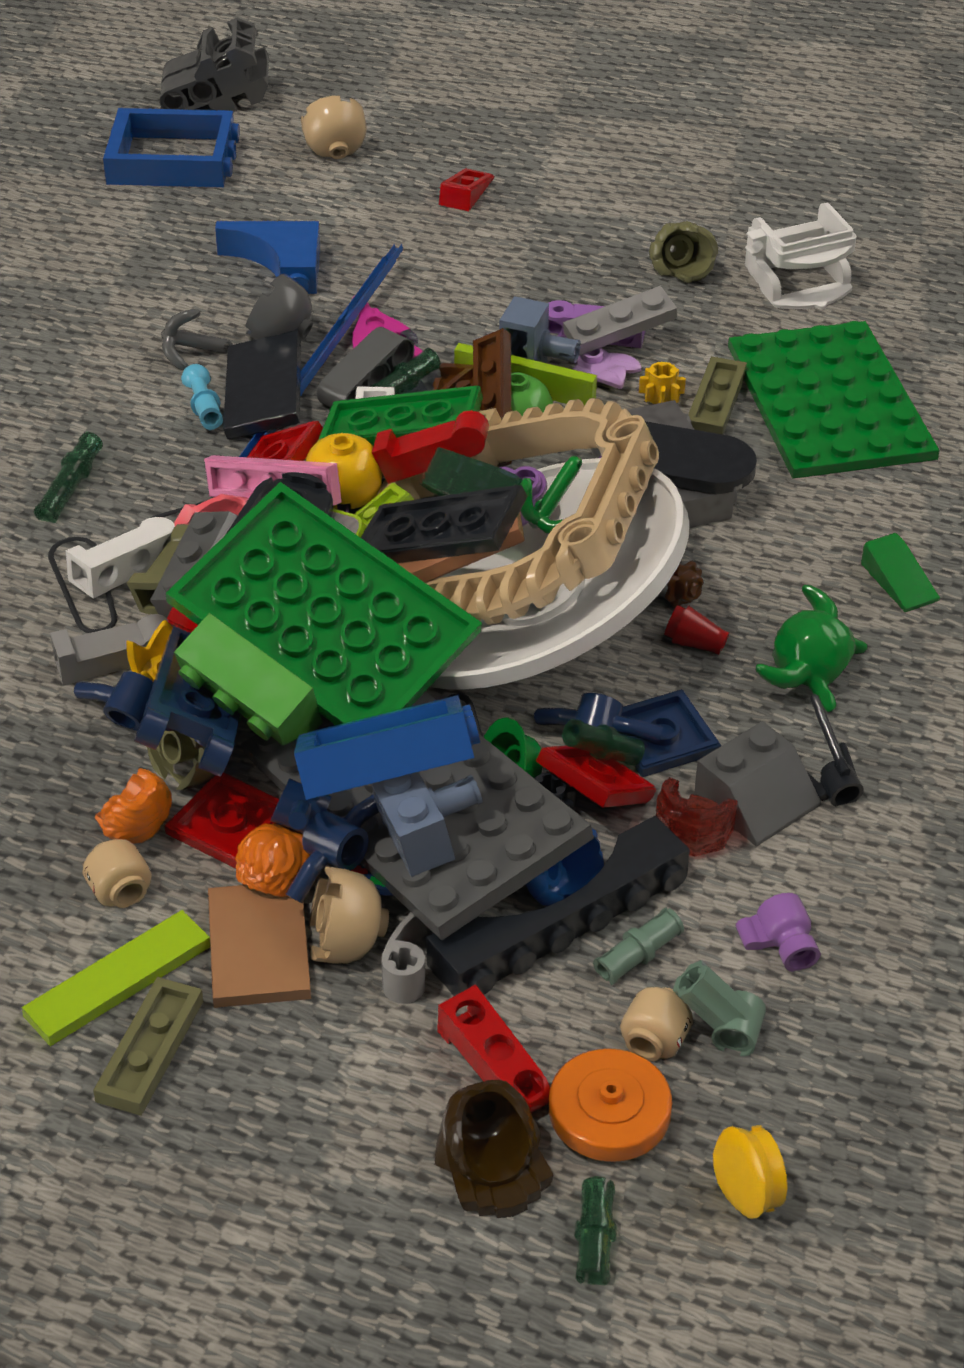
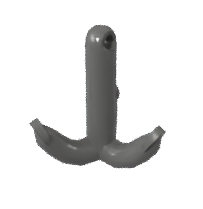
M198 309L185 310L172 316L166 323L165 329L161 332L163 339L162 349L165 356L176 368L184 370L189 365L178 354L175 344L218 353H228V349L225 350L224 345L227 343L229 346L233 345L227 339L178 329L186 322L199 317L201 313Z

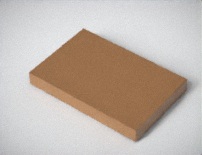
M247 885L208 888L214 1008L311 999L303 903L301 904L290 897H278L256 891L255 889L250 890Z

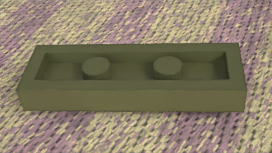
M711 356L688 414L694 430L724 435L745 378L747 362Z
M160 977L156 978L93 1089L96 1103L142 1116L204 1002L202 989Z

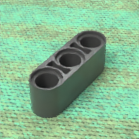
M384 327L375 328L320 381L317 389L319 402L331 408L334 401L355 399L357 386H388L411 362L415 351L414 343L412 340Z

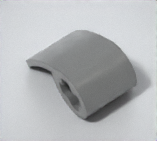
M412 912L398 925L389 938L381 959L383 992L391 1001L402 1004L418 1000L425 992V955L422 949L415 944L427 935V926Z

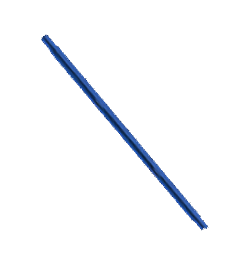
M394 244L389 252L382 257L302 368L300 396L396 263V259L403 251L402 244L399 248H396ZM277 429L256 433L239 457H247L262 436L274 433Z

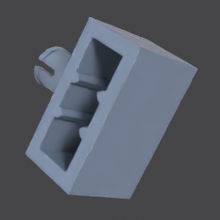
M514 296L499 320V330L504 328L511 334V355L547 363L548 357L570 361L571 363L577 362L581 341L550 334L548 330L549 303Z
M419 772L370 784L381 820L411 877L455 860L444 817L483 803L477 783L471 774L464 779L434 791L431 787H426Z

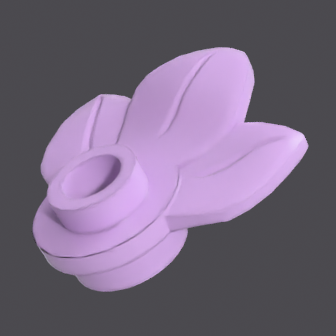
M602 348L580 355L573 370L597 375V382L618 389L623 388L626 373L641 371V365L635 358L623 353H608Z

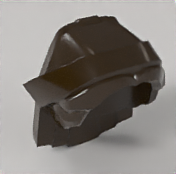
M487 1080L466 1086L456 1091L450 1097L444 1110L437 1138L435 1165L452 1173L458 1199L464 1211H477L479 1216L514 1217L528 1210V1204L541 1198V1192L551 1186L554 1176L538 1149L541 1132L530 1112L527 1101L509 1083L502 1080Z

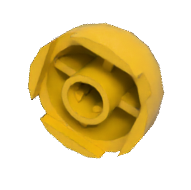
M349 433L331 434L318 440L307 454L306 461L337 463L342 501L339 504L350 503L351 509L360 508L375 498L382 486L383 473L372 455L373 445L363 437Z

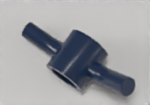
M126 671L120 677L116 687L101 683L78 682L74 687V694L78 699L106 702L103 713L108 719L117 725L137 731L154 682L139 673Z
M583 693L577 710L569 708H537L534 713V720L537 724L572 726L570 738L580 745L593 744L602 750H610L612 748L616 733L659 744L663 726L622 717L623 705L612 697L598 693Z
M289 778L270 821L303 835L306 825L311 818L319 812L327 811L332 797L324 795L306 800L302 783Z
M373 794L354 806L344 818L328 811L319 812L311 818L306 825L302 838L303 849L310 856L301 866L286 893L287 896L302 904L317 876L327 864L335 868L351 871L361 863L369 843L368 833L361 826L365 821L379 813Z

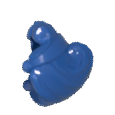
M592 828L594 835L592 840L526 884L529 894L539 904L547 907L569 897L587 885L604 867L603 853L600 849L601 845L595 829Z

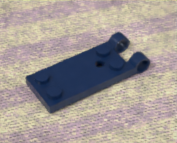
M173 626L134 742L156 750L164 731H177L194 738L201 746L206 747L198 768L220 777L234 748L240 713L237 711L233 715L227 713L213 700V693L203 686L199 690L193 688L179 675L178 671L181 668L174 652L191 633Z

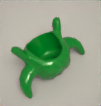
M803 585L802 592L810 602L813 610H802L789 617L777 631L772 654L777 668L765 664H757L756 672L766 682L781 689L796 688L801 684L808 686L813 694L819 696L825 711L832 712L836 708V700L828 686L843 672L854 654L864 653L868 647L865 642L854 638L849 627L838 619V609L835 602L825 592L812 585Z

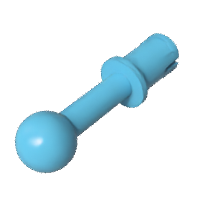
M200 364L189 365L184 369L181 380L186 387L193 390L194 395L190 401L191 409L199 417L204 428L208 430L216 429L223 423V417L220 412L221 402L218 394L207 388V384L211 380L210 373Z

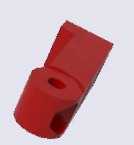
M470 410L460 413L455 421L446 422L396 438L391 428L377 433L372 455L388 484L480 454L485 448L489 423L483 414Z
M476 984L438 1005L437 1032L448 1044L453 1043L483 1081L502 1080L509 1083L526 1099L531 1114L549 1104L550 1086L543 1072ZM468 1006L467 1012L458 1017L456 1016L460 1008Z

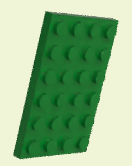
M850 321L844 324L816 325L811 328L782 329L777 332L749 333L743 336L729 337L728 348L734 360L747 362L744 381L792 479L938 460L940 452L938 446L866 321Z
M279 482L166 592L167 603L197 625L209 613L310 685L315 693L318 713L335 726L411 707L481 632L482 622L282 482Z

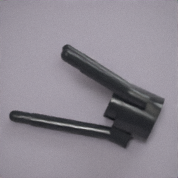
M813 694L810 700L834 761L829 762L822 768L820 782L809 773L808 775L821 801L829 799L835 807L856 802L862 796L864 788L857 777L848 747L844 742L838 744L818 695Z

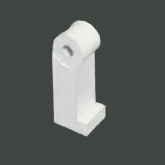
M152 517L142 521L140 527L88 550H85L80 545L66 550L68 581L94 599L128 582L134 573H146L167 543L170 542L175 524L167 518Z

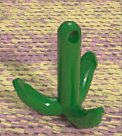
M571 456L565 462L544 497L538 500L534 506L531 479L524 478L521 482L528 497L520 512L532 528H539L544 533L549 534L557 524L564 520H551L549 518L580 471L582 460L579 457Z

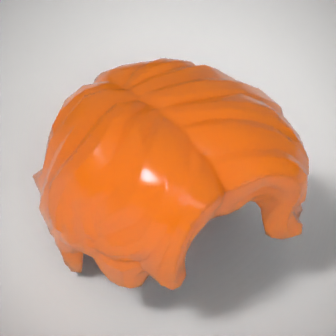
M140 768L137 774H132L122 793L109 798L101 812H98L94 818L99 823L101 829H103V835L109 839L128 840L133 844L143 843L151 839L168 818L172 804L171 790L157 774Z
M276 823L263 824L252 830L238 845V853L235 858L237 862V881L247 885L250 890L255 889L256 891L278 897H289L286 895L301 866L310 856L303 849V835Z

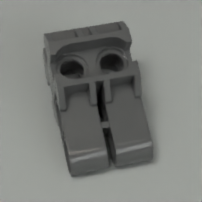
M239 18L227 21L232 36L219 40L213 27L205 29L198 41V50L166 62L162 73L159 102L161 108L194 110L209 104L210 108L214 110L235 112L237 107L232 97L244 92L251 105L262 102L268 88L269 55L265 47L255 50V37L258 36L255 25Z

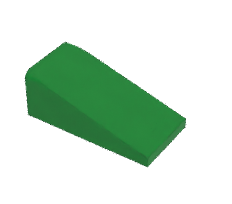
M892 533L864 544L861 565L904 612L940 600L938 593L909 547L897 533Z

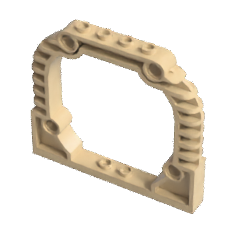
M590 398L585 406L579 399L569 400L564 409L559 403L548 404L544 412L538 407L527 408L523 416L518 411L507 412L502 420L496 408L479 411L487 418L489 423L485 448L480 454L393 483L410 493L414 500L423 497L434 496L445 487L465 476L470 478L479 477L493 470L502 462L574 449L598 448L602 457L576 513L565 518L552 529L542 548L506 566L483 572L436 578L426 582V584L479 621L483 619L486 624L491 625L500 623L505 614L511 619L524 616L531 603L537 608L549 605L555 599L562 584L569 591H572L584 579L597 577L607 571L614 563L621 544L625 540V535L633 516L636 514L638 504L644 490L648 486L653 469L659 460L658 447L642 416L631 415L627 409H621L620 405L613 401H607L604 405L599 398ZM386 479L377 495L390 485Z

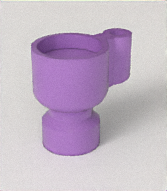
M781 893L774 895L760 905L756 915L742 918L735 925L746 950H762L763 948L773 946L780 947L779 955L785 968L793 972L810 968L821 956L815 939L808 935L811 931V920L801 898L797 894Z

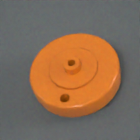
M610 1048L587 1051L566 1062L556 1073L552 1081L549 1093L551 1124L558 1137L569 1148L583 1156L607 1162L634 1159L646 1154L658 1145L669 1128L672 1110L670 1086L662 1072L653 1063L638 1054Z

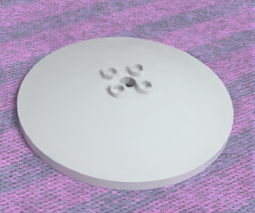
M601 458L582 460L579 473L549 519L561 520L576 513ZM565 462L537 469L546 478L547 490ZM653 469L648 486L644 490L636 514L633 516L625 535V540L621 544L614 563L607 571L597 577L584 579L572 591H569L564 584L560 585L552 603L543 608H537L531 603L527 613L522 617L511 619L505 614L500 623L491 625L486 624L481 619V632L430 687L465 690L486 688L522 680L548 671L582 655L630 623L666 586L679 566L689 538L688 512L673 482L659 470ZM527 523L523 526L524 542L438 578L483 572L512 564L542 548L549 534L544 533L539 528L534 529Z

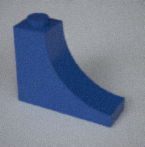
M216 221L217 255L235 256L257 262L268 268L276 277L286 274L304 287L308 294H317L320 260L319 221Z

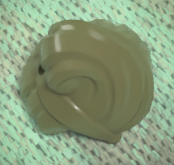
M688 221L666 223L656 235L655 241L651 242L649 249V258L652 260L654 269L660 275L674 276L686 283L705 278L714 268L716 256L718 255V244L713 234L704 227ZM673 245L674 249L670 251V247Z

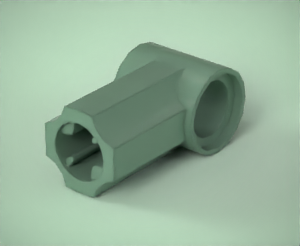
M702 960L690 964L686 971L676 979L673 991L714 1029L711 1038L712 1043L718 1050L724 1051L725 1048L740 1051V1056H749L755 1049L766 1013L765 1003L753 993L740 990L734 991Z

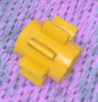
M657 362L652 364L650 368H645V376L639 377V393L645 394V402L658 404L675 400L678 403L680 394H685L686 378L679 377V369L673 364Z

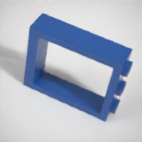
M118 108L103 157L106 185L224 188L226 177L232 176V160H236V143H239L240 125L239 123H234L233 111ZM133 137L217 139L213 156L128 154Z
M457 695L300 734L294 756L305 799L308 800L475 758L472 745L480 743V738L470 704L461 706Z

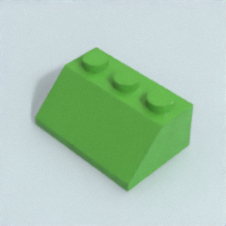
M210 613L174 652L181 668L178 673L190 686L197 690L203 686L214 694L212 698L219 707L231 715L237 711L247 718V725L264 740L272 737L280 744L286 745L298 739L300 734L318 729L323 723L321 715L318 713V704L314 690L310 685Z

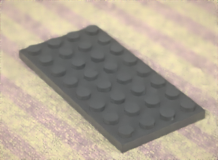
M425 691L411 707L437 701V699ZM321 715L323 723L316 730L335 725ZM256 734L241 743L244 754L282 791L289 778L301 783L294 756L298 739L282 745L272 737L264 740ZM480 734V743L472 745L475 758L419 772L426 787H431L433 791L464 779L470 774L477 783L483 803L444 817L455 860L411 877L381 820L380 814L377 813L361 826L368 833L369 843L365 857L360 864L441 940L594 838L590 823ZM368 784L328 794L332 798L327 811L344 818L354 806L373 794L371 785Z

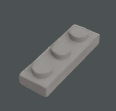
M660 285L563 322L564 334L569 339L581 341L580 356L677 319V307Z

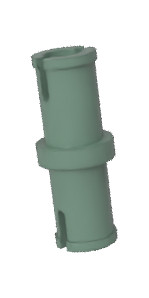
M667 907L662 909L659 914L640 928H630L623 934L621 942L602 956L594 959L595 971L606 981L609 980L610 985L615 984L619 978L641 962L644 965L648 964L655 958V952L674 937L684 932L683 922L672 909H667Z

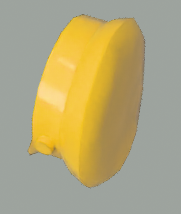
M761 1125L752 1126L750 1131L733 1126L725 1128L719 1135L713 1152L714 1172L723 1194L731 1205L749 1219L758 1218L764 1212L775 1211L776 1207L782 1206L786 1201L788 1188L783 1158L774 1138Z

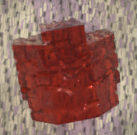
M670 777L665 780L657 797L656 816L690 849L689 855L696 857L723 850L734 831L738 801L727 798V801L724 800L718 805V803L711 799L691 794L689 799L682 798L679 791H677L679 789V780Z

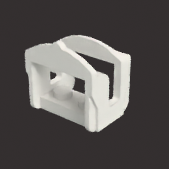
M828 202L820 204L817 221L772 230L761 217L753 219L752 226L748 228L745 266L749 274L759 284L761 292L775 308H817L823 310L826 309L828 304L842 299L852 291V285L850 284L851 269L846 257L855 251L856 234L853 232V228ZM823 267L836 282L781 295L779 278L771 268L811 269Z

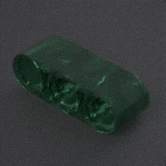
M437 447L419 484L438 496L521 485L523 479L505 469Z

